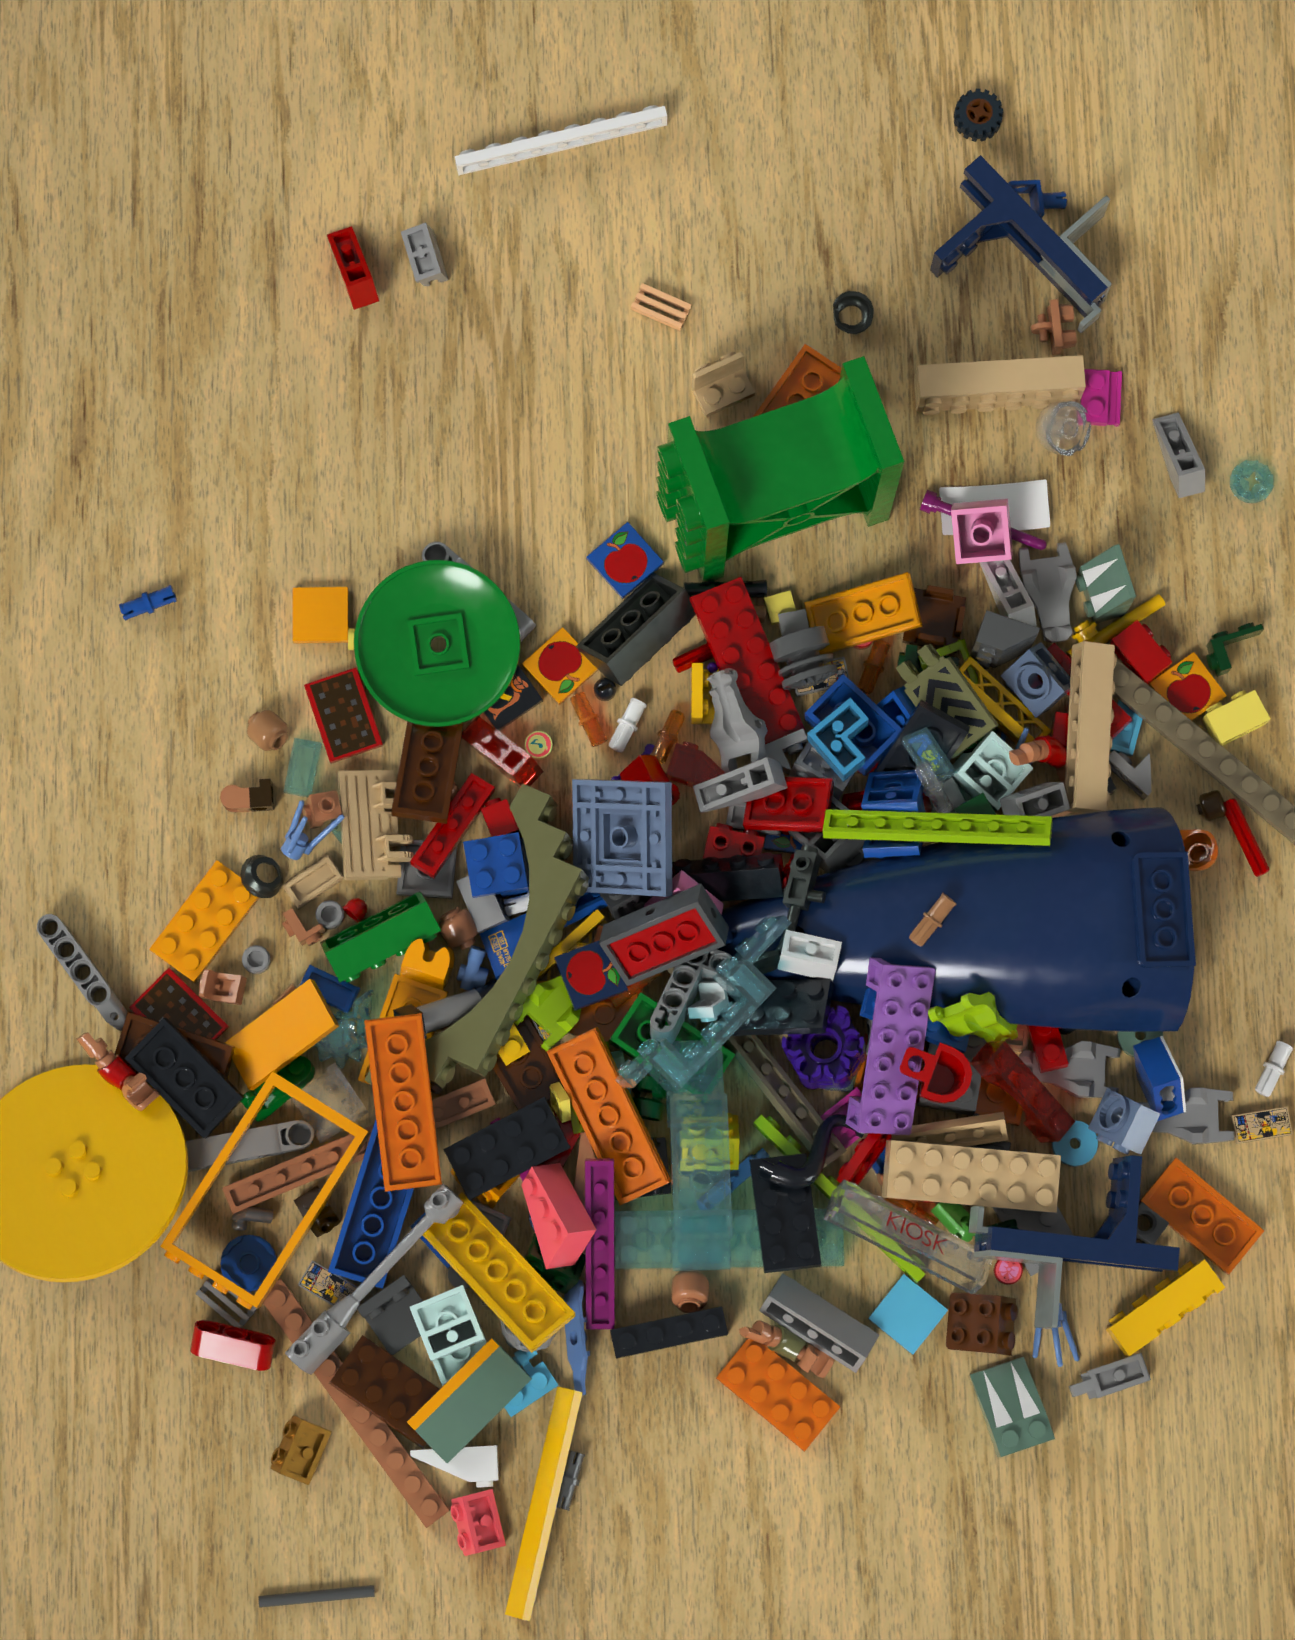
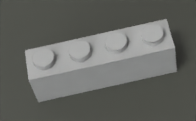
M783 1273L759 1310L855 1373L863 1364L879 1337V1334L868 1326L863 1325Z

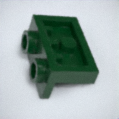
M534 1233L524 1259L554 1290L566 1294L578 1283L586 1262V1255L582 1253L573 1266L546 1269L536 1233Z

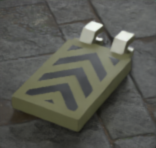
M929 644L917 651L929 667L919 673L912 662L908 660L901 663L896 669L903 680L907 682L904 685L906 688L904 691L915 707L923 700L970 726L969 733L952 756V758H955L999 724L951 657L946 659L944 656L941 657L933 645Z

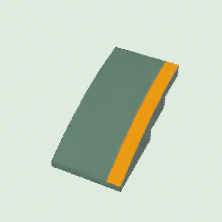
M491 1338L407 1423L448 1463L532 1378Z

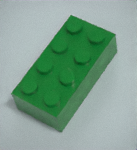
M419 891L321 941L320 944L339 982L344 980L351 982L361 976L360 972L369 967L371 969L379 968L387 962V958L395 954L396 956L404 955L413 941L423 939V942L427 943L437 937L436 933L441 931L425 898Z
M640 992L608 1042L703 1104L736 1054L685 1021L673 1044L667 1047L655 1045L650 1037V1020L658 1003Z

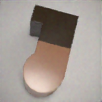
M259 779L260 787L249 788L228 785L221 791V803L226 810L235 813L274 810L273 782L271 779Z

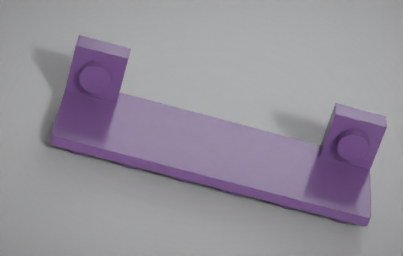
M870 957L866 986L875 990L877 994L862 1096H849L845 1123L858 1133L911 1134L919 1080L901 1074L899 1068L907 1048L914 1047L922 1051L924 1050L928 1009L930 1008L935 969L932 967L893 965L881 958ZM919 1056L911 1057L908 1060L910 1070L920 1072L922 1058Z

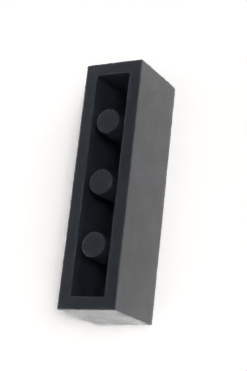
M782 854L734 855L729 858L707 857L702 860L679 859L672 862V878L682 870L698 884H702L708 892L720 901L784 897L782 881L785 872Z
M722 1306L610 1330L616 1359L728 1335Z

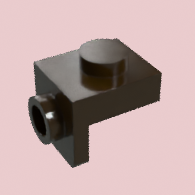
M318 1185L294 1200L303 1218L321 1191ZM328 1202L311 1227L316 1237L330 1232L335 1226L340 1224L339 1218Z

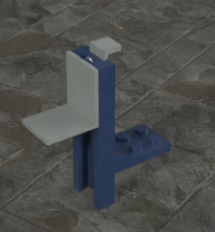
M980 155L964 169L963 174L968 179L961 183L960 188L982 211L934 252L930 271L937 278L943 272L947 275L957 266L958 263L956 261L963 255L968 257L978 247L976 243L1008 237L1084 317L1077 329L1080 333H1083L1099 318L1102 311L1099 306L1106 300L1112 283L1073 243L1104 217L1110 198L1106 195L1063 234L1058 236Z
M1130 1155L1113 1158V1162L1110 1163L1108 1177L1111 1180V1189L1106 1197L1109 1215L1093 1238L1001 1227H983L984 1206L971 1207L968 1233H975L974 1258L1039 1265L1035 1328H1057L1062 1262L1163 1272V1270L1178 1271L1179 1247L1136 1243L1142 1156Z

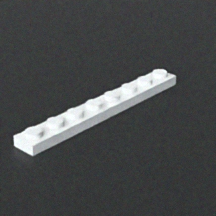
M652 105L640 112L620 113L616 118L607 120L605 118H597L592 120L590 124L582 126L573 124L565 127L564 130L557 132L548 130L528 139L527 137H518L512 140L511 143L503 145L493 143L482 150H465L455 156L458 176L667 126V113L665 106L658 107Z

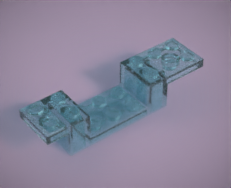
M772 915L769 918H763L754 928L757 932L749 939L747 937L744 938L735 947L737 953L730 959L728 957L725 958L715 968L718 973L713 979L736 1002H730L720 1012L722 1018L715 1024L711 1022L702 1030L700 1034L703 1037L696 1044L692 1042L680 1053L666 1038L647 1039L637 1049L639 1055L632 1061L628 1059L617 1070L620 1075L615 1081L622 1088H634L649 1073L665 1091H679L776 989L753 963L783 933L791 922L784 915L775 917Z
M722 1040L674 1041L673 1044L664 1047L667 1128H670L673 1212L670 1214L672 1272L730 1270V1240L733 1238L728 1104L727 1093H724Z

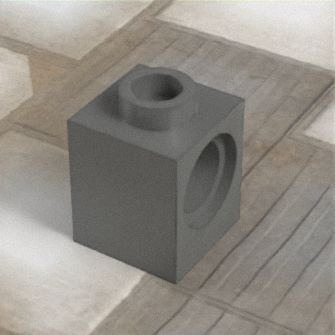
M1141 1202L1139 1203L1138 1216H1146L1150 1221V1227L1147 1231H1142L1137 1227L1136 1238L1144 1244L1154 1245L1169 1225V1222Z

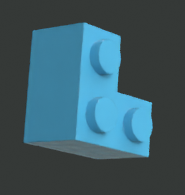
M851 698L807 733L808 742L843 782L865 765L864 755L851 742V739L868 726L869 718Z

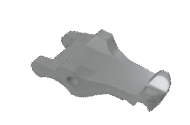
M1066 542L1057 543V557L1030 560L1028 547L1019 548L1018 552L1020 579L1037 610L1044 641L1050 643L1066 641L1072 635L1069 600L1077 574Z
M730 668L717 671L707 678L712 686L709 693L712 696L715 710L710 737L719 748L721 769L724 774L738 769L736 757L751 754V763L766 758L764 738L768 731L765 721L753 715L745 705L736 684L738 678L737 671Z
M1081 1041L1064 1048L1069 1063L1068 1067L1040 1073L1034 1052L1024 1050L1017 1058V1075L1020 1080L1053 1084L1075 1098H1103L1107 1088L1117 1093L1119 1092V1088L1104 1087L1106 1057L1112 1059L1120 1058L1119 1048L1090 1041Z
M1202 1087L1190 1088L1184 1092L1186 1112L1157 1121L1152 1131L1169 1133L1192 1145L1234 1141V1131H1219L1218 1101H1234L1233 1092ZM1138 1102V1103H1140V1104H1142V1105H1144V1106L1150 1108L1148 1102H1145V1103H1144V1102Z

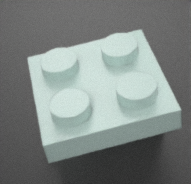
M990 731L972 752L963 753L937 784L953 777L965 801L984 793L993 810H999L1001 807L999 799L1011 795L1033 767L1029 763L1019 766L1014 765L1009 758V751L1013 749L996 733Z
M463 1285L410 1306L429 1358L433 1362L443 1386L487 1343L476 1313L473 1311Z

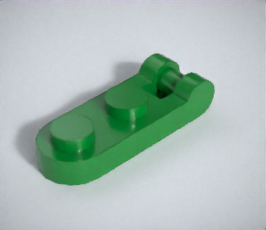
M299 1056L276 1074L302 1089L314 1078L315 1067L308 1058ZM264 1083L243 1095L245 1098L241 1103L245 1108L248 1109ZM275 1087L255 1117V1120L257 1122L265 1120L291 1097Z

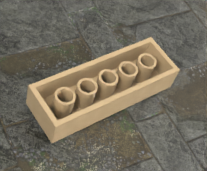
M1083 355L918 365L914 379L916 412H923L924 415H936L940 411L949 410L953 414L965 413L967 409L990 412L994 408L1005 407V410L1012 411L1021 409V406H1032L1034 409L1047 408L1050 404H1059L1060 407L1075 406L1076 403L1080 402L1086 388Z
M886 1140L882 1197L1057 1213L1061 1155Z

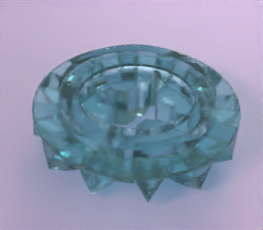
M1245 460L1233 469L1230 475V488L1233 494L1241 501L1258 503L1266 499L1274 487V475L1271 474L1268 465H1264L1258 460ZM1255 472V479L1260 481V484H1255L1251 491H1249V482L1244 478H1249Z

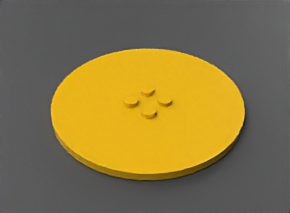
M83 1064L65 1066L43 1072L16 1086L0 1099V1262L23 1275L49 1282H78L94 1279L124 1267L147 1251L160 1238L178 1210L188 1176V1152L185 1136L176 1115L161 1095L145 1109L139 1111L125 1099L122 1090L107 1083L97 1072V1065Z

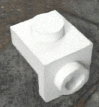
M705 981L699 983L701 1000L688 1007L689 1019L700 1018L701 1022L715 1021L718 1019V1015L730 1008L726 983L724 981Z

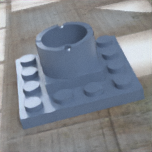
M572 779L573 866L582 869L589 877L586 892L672 896V782Z

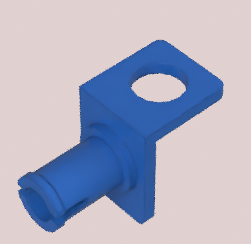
M1040 180L1010 181L1008 183L1018 194L1029 193L1031 208L1041 218L1044 216V209H1065L1067 206V199H1063V197H1066L1064 191L1043 193Z

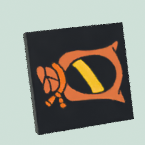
M518 665L505 693L484 714L495 730L499 732L543 702V699Z

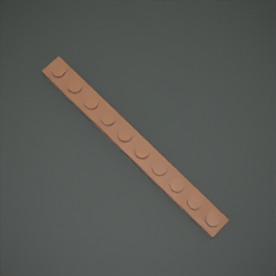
M485 1078L432 1100L435 1130L495 1105ZM374 1124L364 1129L371 1133ZM349 1134L222 1187L232 1214L332 1173L353 1141L354 1136ZM370 1136L352 1164L363 1160Z
M282 1279L277 1281L263 1304L293 1344L309 1328L313 1321ZM333 1351L316 1369L314 1374L423 1525L428 1528L449 1512V1508L390 1427L329 1384L343 1364L335 1351Z

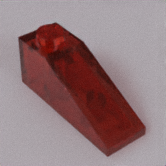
M477 716L462 733L464 741L519 788L522 783L531 786L544 772L530 754L480 716Z
M683 741V744L676 743L666 775L670 781L693 788V786L723 775L725 772L703 751L698 750V745Z

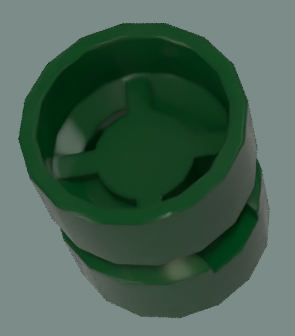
M644 1075L634 1076L632 1092L635 1094V1097H632L642 1119L652 1121L663 1120L665 1105L662 1103V1100L667 1098L669 1081ZM647 1092L652 1093V1099L645 1098Z

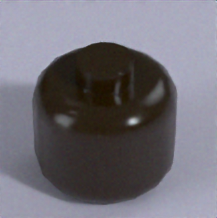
M1214 790L1200 795V804L1196 805L1199 815L1203 814L1208 821L1226 815L1224 800L1220 791Z

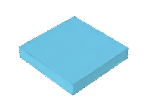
M903 1274L868 1319L913 1355L948 1309Z

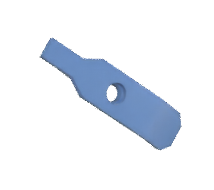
M579 1280L574 1287L564 1294V1301L575 1312V1317L565 1325L568 1361L573 1370L574 1390L582 1392V1395H586L585 1378L590 1351H586L585 1343L587 1336L584 1330V1322H587V1317H583L582 1311L584 1284L582 1280Z

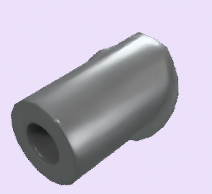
M249 1207L234 1213L232 1216V1228L245 1231L247 1229V1221L271 1224L273 1210Z

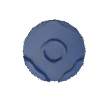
M238 1236L230 1241L222 1252L220 1262L222 1275L248 1292L256 1291L276 1262V1252L271 1244L260 1236Z

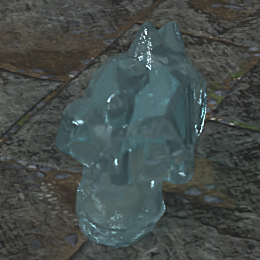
M373 990L365 992L354 1001L352 1012H345L344 1015L341 1012H337V1015L333 1014L339 1027L314 1045L318 1049L320 1062L333 1057L338 1067L343 1069L348 1058L357 1062L362 1061V1049L368 1048L364 1020L371 1019Z

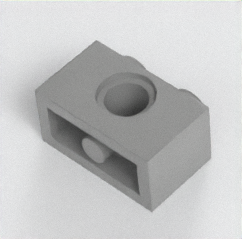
M1045 782L999 799L1004 815L1052 816L1070 809L1063 782Z

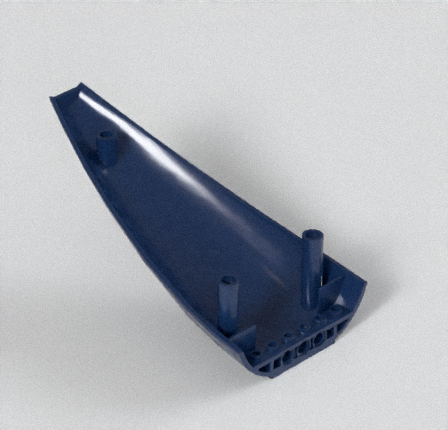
M1162 807L1109 810L1052 818L1050 846L938 842L923 846L920 855L877 858L817 876L814 887L816 891L826 892L825 902L811 901L808 911L800 910L795 932L842 942L837 969L832 981L834 988L831 1000L862 1005L865 991L869 988L866 986L871 957L881 958L893 965L934 968L935 976L930 1008L935 1006L946 1008L961 1002V996L968 993L982 995L990 992L995 996L999 1015L1010 1024L1120 1032L1178 1031L1188 1010L1196 959L1188 852L1185 851L1183 839L1174 818ZM944 893L957 904L942 921L941 924L943 926L941 928L938 927L927 942L920 947L911 941L909 935L923 919V913L928 912L940 898L941 894ZM784 897L750 899L722 910V917L729 928L736 929V933L732 935L734 941L718 948V950L730 954L734 959L733 981L818 979L778 969L761 975H752L748 972L747 963L751 959L762 953L776 950L781 940L789 908L783 904Z

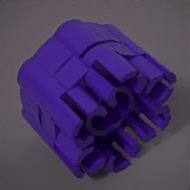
M838 1006L837 1010H834L833 1007L830 1008L826 1033L787 1034V1038L784 1036L782 1038V1047L786 1057L792 1063L802 1085L807 1089L835 1088L842 1090L848 1088L853 1081V1077L859 1071L861 1064L867 1058L864 1038L860 1036V1033L853 1026L848 1010L842 1006ZM830 1040L838 1046L836 1053L830 1058L820 1059L814 1055L815 1047L821 1041Z

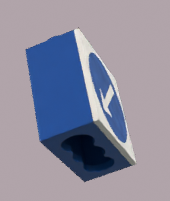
M1163 1036L1144 1040L1139 1044L1133 1045L1137 1081L1150 1108L1160 1113L1157 1121L1186 1112L1183 1077Z

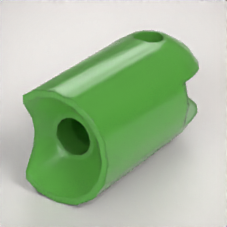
M939 1202L930 1211L958 1241L970 1242L973 1236H975V1233H968L970 1214L961 1204Z

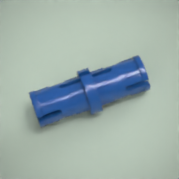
M169 585L166 588L149 594L144 592L139 598L119 604L121 614H124V620L127 621L146 612L149 614L154 613V609L173 602L175 603L177 598L172 586Z

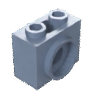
M1041 642L1028 649L1001 675L1005 680L1006 686L1012 692H1015L1023 702V705L1030 710L1035 718L1047 712L1070 691V676ZM1038 674L1041 676L1043 683L1039 680Z
M1107 1088L1088 1129L1098 1134L1097 1140L1109 1146H1112L1113 1142H1115L1112 1148L1128 1155L1131 1150L1141 1155L1160 1113Z

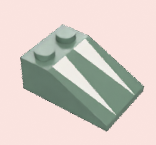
M1120 544L1112 546L1080 566L1077 572L1076 585L1079 592L1083 591L1086 599L1083 602L1086 616L1088 618L1091 617L1092 621H1095L1096 624L1124 616L1136 598V594Z
M1024 1357L970 1374L997 1457H1003L1055 1439L1045 1408Z

